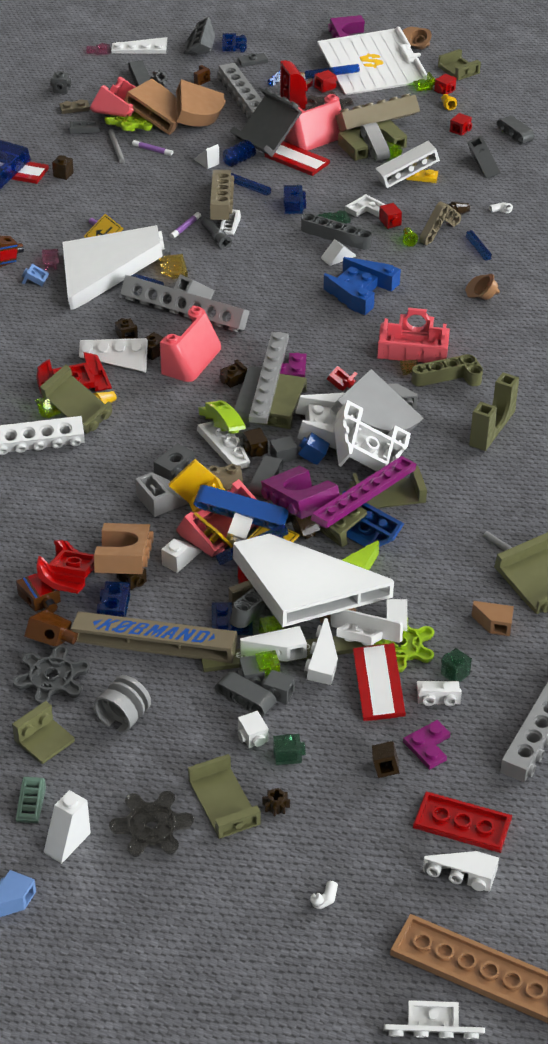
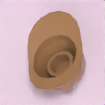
M407 27L403 30L408 42L414 48L424 49L430 45L432 37L430 30L418 27Z
M493 274L476 276L468 283L465 289L469 298L479 297L483 300H489L494 295L500 293Z

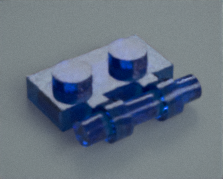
M223 33L222 51H236V49H240L241 52H245L247 49V38L245 35L236 36V33Z

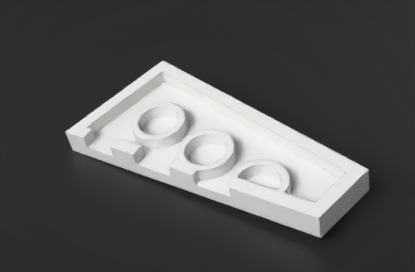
M146 338L80 340L79 357L84 359L83 352L98 355L101 363L146 373L148 340Z

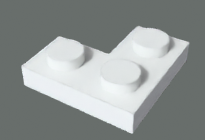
M365 194L346 205L345 212L358 217L367 211L379 217L380 206L386 204Z

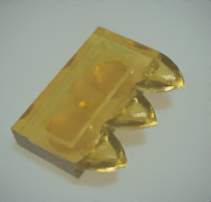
M183 254L167 255L159 258V261L163 263L160 267L165 269L162 271V274L170 276L171 279H177L179 275L188 277Z

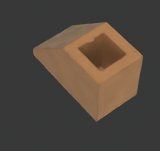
M473 601L472 617L490 634L510 636L514 606Z

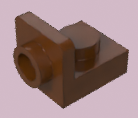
M203 65L199 66V71L194 72V84L197 85L210 81V69Z

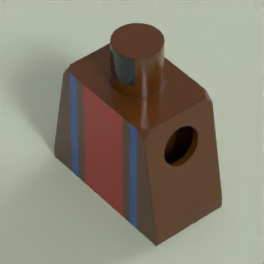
M0 236V267L16 262L17 254L24 252L23 244H17L11 236Z
M38 573L16 580L18 595L34 611L45 608V610L54 613L58 609L57 603L61 602L60 590L53 589L40 580Z

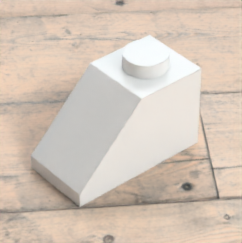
M173 539L161 549L162 565L178 573L200 554L202 550L187 542Z

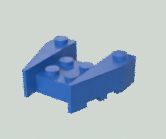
M344 257L343 273L337 278L325 273L323 289L338 298L341 303L346 304L349 309L366 315L374 308L375 292L372 291L378 286L392 292L400 284L401 269L385 263Z

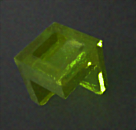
M44 397L36 399V404L42 417L50 418L61 413L50 403L49 399Z

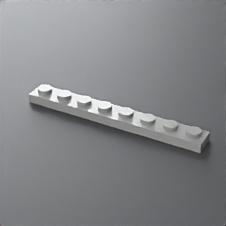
M271 333L249 414V422L267 424L289 340V333Z

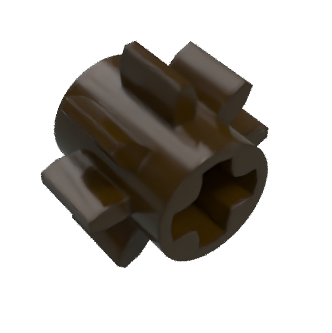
M279 788L267 790V796L262 797L265 813L270 812L273 816L280 813L285 814V808H290L288 792H283Z

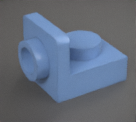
M32 264L29 269L26 268L24 270L22 284H25L29 279L42 287L50 273Z

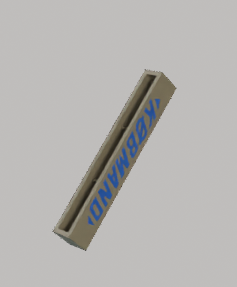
M79 611L71 627V631L78 633L76 642L201 660L207 659L225 663H233L238 647L237 631Z

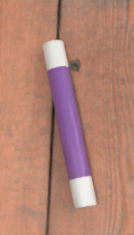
M136 140L132 142V145L169 156L173 154L172 150Z
M196 212L170 233L169 237H177L198 220L201 214Z

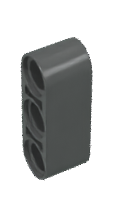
M508 116L497 121V128L501 129L506 135L511 136L516 142L521 143L520 145L534 140L533 130L515 117Z
M267 455L263 457L249 488V491L254 496L263 497L261 481L278 475L280 470L283 469L284 460Z
M254 587L234 602L229 620L232 626L245 628L265 612L267 605Z
M229 671L215 685L217 694L226 696V699L235 704H241L242 708L250 712L258 711L261 717H264L277 702L275 696L270 691L232 671Z

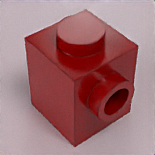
M329 70L315 74L314 87L322 93L335 89L337 75Z
M445 73L435 79L434 91L437 93L449 94L456 89V78Z
M458 113L450 120L449 132L461 136L467 131L469 132L472 128V117Z
M394 203L382 205L379 208V220L387 229L401 226L402 211Z

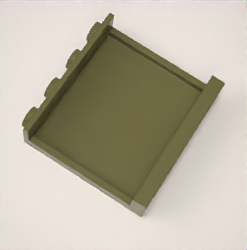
M547 532L497 554L494 566L520 598L536 614L548 612Z

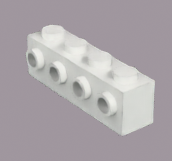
M426 141L375 169L379 181L386 188H389L440 160L436 148L429 141Z

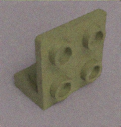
M358 507L328 528L319 525V531L339 546L344 547L348 544L346 532L367 515V511L362 507Z
M47 701L12 723L14 741L41 764H44L75 742V738L53 720L52 705Z

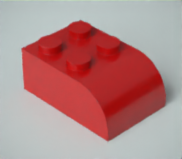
M287 60L280 61V96L287 98L290 103L291 101L295 102L300 109H306V92L308 87L304 77L292 62Z

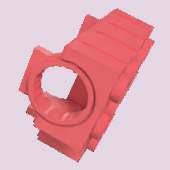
M408 308L406 314H400L399 324L388 323V319L385 318V321L380 325L377 359L423 363L446 359L450 329L446 328L447 324H443V328L433 327L434 317L428 316L426 313L427 309ZM412 315H420L426 320V324L422 327H413L408 323L407 319Z

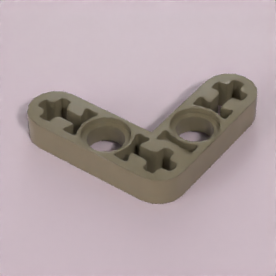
M440 201L425 225L419 242L427 246L434 240L443 221L455 227L461 221V214L448 204Z

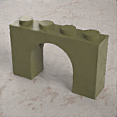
M391 120L377 123L387 145L393 151L407 147V135ZM360 127L338 133V145L354 161L368 158V145L363 140Z
M503 372L495 382L492 405L480 402L474 409L469 446L486 451L514 414L519 377Z

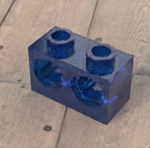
M106 581L104 589L100 591L101 603L97 604V614L126 617L130 600V583Z

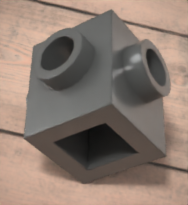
M62 71L54 72L53 78L50 79L53 93H68L69 87H71V78H69L68 73Z

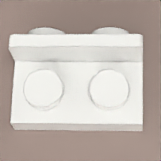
M417 681L418 704L426 706L434 704L454 706L455 704H460L462 692L459 687V681Z

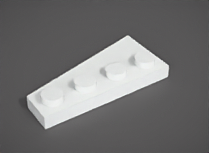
M167 37L112 43L111 51L112 53L166 54Z
M214 421L198 424L197 431L227 465H240L241 469L249 467L250 460L244 448L240 446V440L235 434H229L228 431H221L220 428L214 427Z

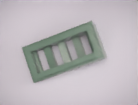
M23 777L16 822H39L46 790L44 778ZM23 811L35 812V814L23 813Z

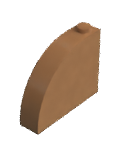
M150 79L127 92L124 101L128 104H133V109L136 113L168 135L174 132L178 125L176 97L168 89L154 79Z
M181 79L176 90L177 123L197 127L213 124L218 119L222 108H224L226 102L224 100V93Z

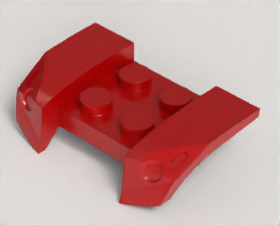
M83 352L85 363L69 366L72 376L87 389L94 388L95 392L112 389L98 355ZM50 359L37 367L36 377L40 393V386L62 368L52 369Z
M55 540L56 557L49 564L43 557H38V577L53 589L78 594L85 587V578L94 569V555L76 550L68 541Z

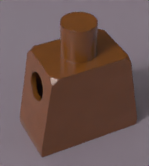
M43 610L29 617L24 637L51 646H58L64 642L74 644L78 633L70 630L71 621L48 610Z

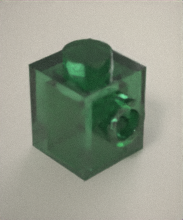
M455 648L442 657L441 675L450 681H459L460 683L470 675L472 658Z
M299 734L273 736V751L276 765L302 763V755H306L305 743L300 741Z

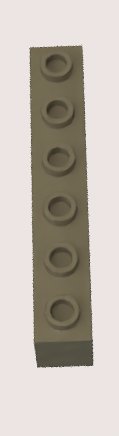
M213 170L210 220H229V215L233 214L234 175H231V170Z

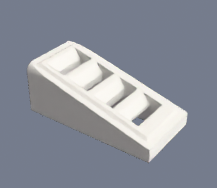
M233 210V214L229 215V219L234 220H222L219 229L224 230L227 235H234L241 219L240 210Z

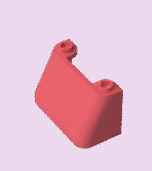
M122 77L117 79V83L113 84L110 90L105 85L101 86L90 106V110L94 113L120 117L131 116L135 112L133 104H128L124 100L127 92L135 88V86Z
M329 94L324 98L326 104L306 111L298 107L302 114L285 137V141L309 151L338 140V133L340 131L335 116L340 114L341 111L339 98L334 94Z
M194 305L188 311V317L192 319V324L182 336L169 334L160 341L161 374L185 382L194 381L221 350V343L205 310Z
M239 479L231 485V490H228L235 494L256 499ZM206 510L196 512L226 538L233 518ZM190 512L183 518L176 532L209 556H216L218 558L226 551L225 548L228 545L220 538L215 543H212L209 538L213 534L211 533L207 538L203 533L207 527L194 513ZM252 524L250 530L254 527L258 529L260 526Z

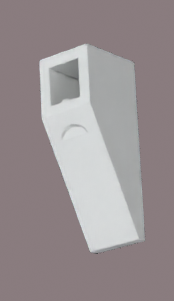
M325 618L323 625H319L317 628L316 637H318V640L312 643L310 654L313 655L311 659H307L304 671H308L307 680L331 685L336 672L338 657L329 622Z
M300 626L240 638V654L246 656L260 654L261 658L288 662L307 658V642Z
M478 851L430 855L424 857L423 871H426L432 877H439L442 869L451 868L449 880L454 884H461L465 873H468L467 885L472 886L477 891L485 890L490 892L497 872L499 858Z

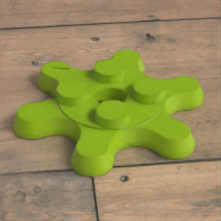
M136 112L127 117L114 115L105 117L106 124L116 125L124 131H135V128L150 131L154 125Z
M407 617V631H403L401 642L404 644L401 647L395 644L396 642L381 639L374 645L395 644L399 673L406 669V661L417 659L424 663L431 662L434 652L424 647L422 643L434 636V629L429 626L413 629L409 627Z

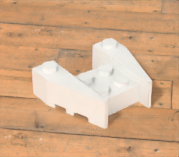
M344 393L300 395L295 413L305 415L306 420H302L297 438L302 440L303 437L307 438L312 432L330 443L329 447L336 449L334 432L336 414L331 408Z
M347 400L337 412L334 422L338 465L341 467L350 457L377 472L400 457L408 447L411 433L394 426L387 435L362 423L360 420L363 408Z

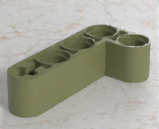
M466 354L413 366L411 382L415 386H425L464 378L468 385L479 386L482 383L483 368L473 355Z

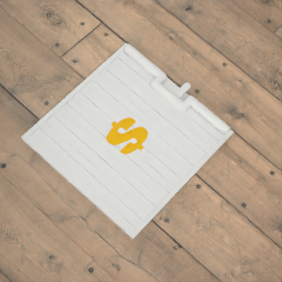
M400 27L317 41L329 67L337 75V82L345 95L429 82V76L418 59L421 53H413L411 45Z

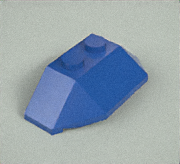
M364 503L360 507L367 511V515L346 533L347 538L363 547L377 540L380 547L393 541L404 523L370 504Z

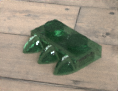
M339 210L334 213L318 214V216L341 223H351V219L346 211Z

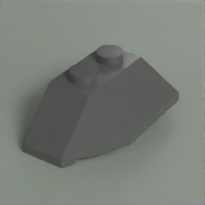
M209 17L196 24V28L187 39L184 54L201 55L212 50L215 33Z

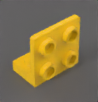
M196 459L168 484L172 490L189 502L193 513L202 510L193 504L200 485H208L225 490L220 479Z

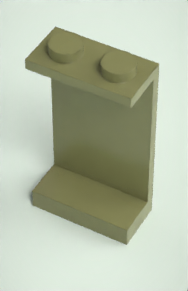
M66 364L40 386L41 395L66 417H82L83 430L86 434L96 430L99 423L107 420L112 414L111 403L107 402L104 404L72 376L71 368Z
M285 374L279 375L268 422L262 425L291 430L293 412L301 393H306L307 378Z
M416 466L415 471L410 473V478L399 480L366 503L375 508L426 503L427 488L419 467ZM353 473L352 481L349 482L350 488L359 483L356 473Z
M229 754L188 767V780L219 839L261 824V811L257 805L252 807L231 770V757Z

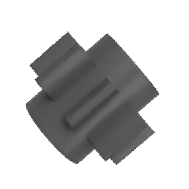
M161 69L158 70V73L153 71V76L150 78L165 86L166 83L164 81L168 80L166 72H162Z

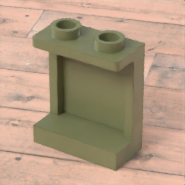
M458 49L439 55L438 67L450 76L455 77L456 80H461L479 74L481 62L479 60L468 62L462 58V50Z

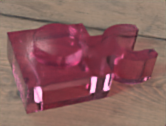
M101 43L96 46H86L87 54H110V44Z
M58 249L42 250V261L45 265V270H48V267H54V270H57V263H59Z

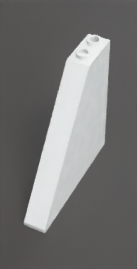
M157 225L63 242L67 295L70 309L73 310L86 304L123 281L125 275L131 276L163 256L162 250L165 248L162 231H158Z
M266 534L233 543V559L282 627L393 598L394 581L392 579L275 535Z

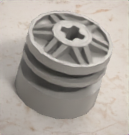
M120 675L114 679L107 690H104L93 703L94 711L102 723L110 726L115 720L122 723L116 731L124 733L128 732L138 718L149 709L151 697L145 687L136 679L127 675Z

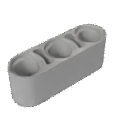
M374 122L361 125V135L364 142L368 145L371 157L375 161L389 159L390 150L378 124Z

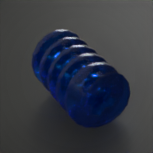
M243 140L223 151L224 163L233 167L242 161L250 159L251 156L254 157L256 155L255 146L249 140Z

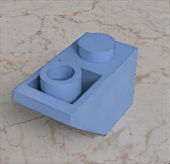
M9 870L5 878H1L0 917L25 910L36 893L35 879Z

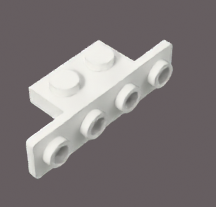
M351 610L331 614V627L337 628L336 636L344 638L345 641L362 642L365 646H372L381 639L397 643L402 641V622Z
M408 1001V1025H383V1031H388V1036L403 1037L404 1032H414V1037L423 1038L429 1037V1033H439V1038H454V1034H464V1039H479V1034L483 1035L485 1033V1028L459 1027V1002Z

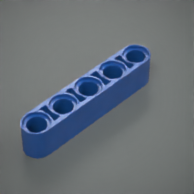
M200 485L193 503L199 509L233 518L234 514L237 513L252 518V524L275 531H283L289 515V511L284 507L208 485Z

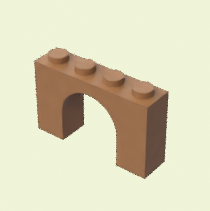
M104 523L102 528V547L97 546L94 553V573L143 574L144 567L148 566V559L150 558V551L154 541V532L150 531V524Z

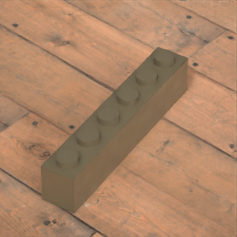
M405 94L399 99L398 97H393L387 102L384 99L378 101L377 104H373V102L365 104V107L362 108L359 105L353 107V110L350 111L348 108L343 109L335 117L339 131L343 132L369 123L411 116L420 112L416 95L410 96V94Z

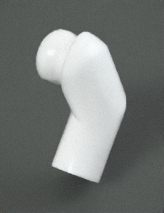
M504 202L489 205L491 212L510 213L513 208L512 204Z
M328 881L324 894H312L310 898L312 906L316 909H323L333 904L338 884L334 881Z

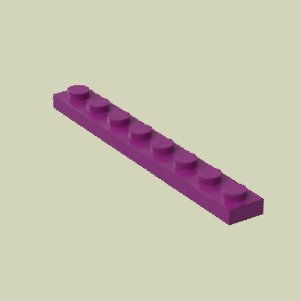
M400 456L313 512L311 520L322 527L328 528L415 471L417 464Z

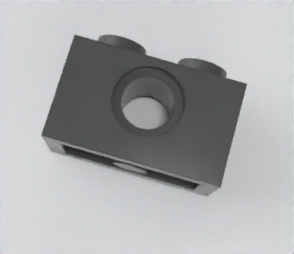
M177 443L153 462L154 473L171 482L195 459V452Z

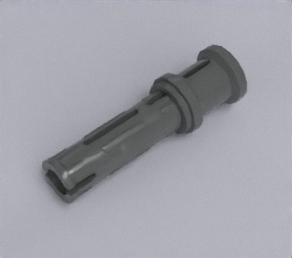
M204 217L201 224L213 236V240L218 242L221 249L230 247L232 239L226 236V232L219 229L209 217Z

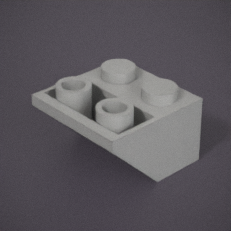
M151 472L136 478L135 484L136 496L154 517L188 504L184 498L169 487L170 481Z

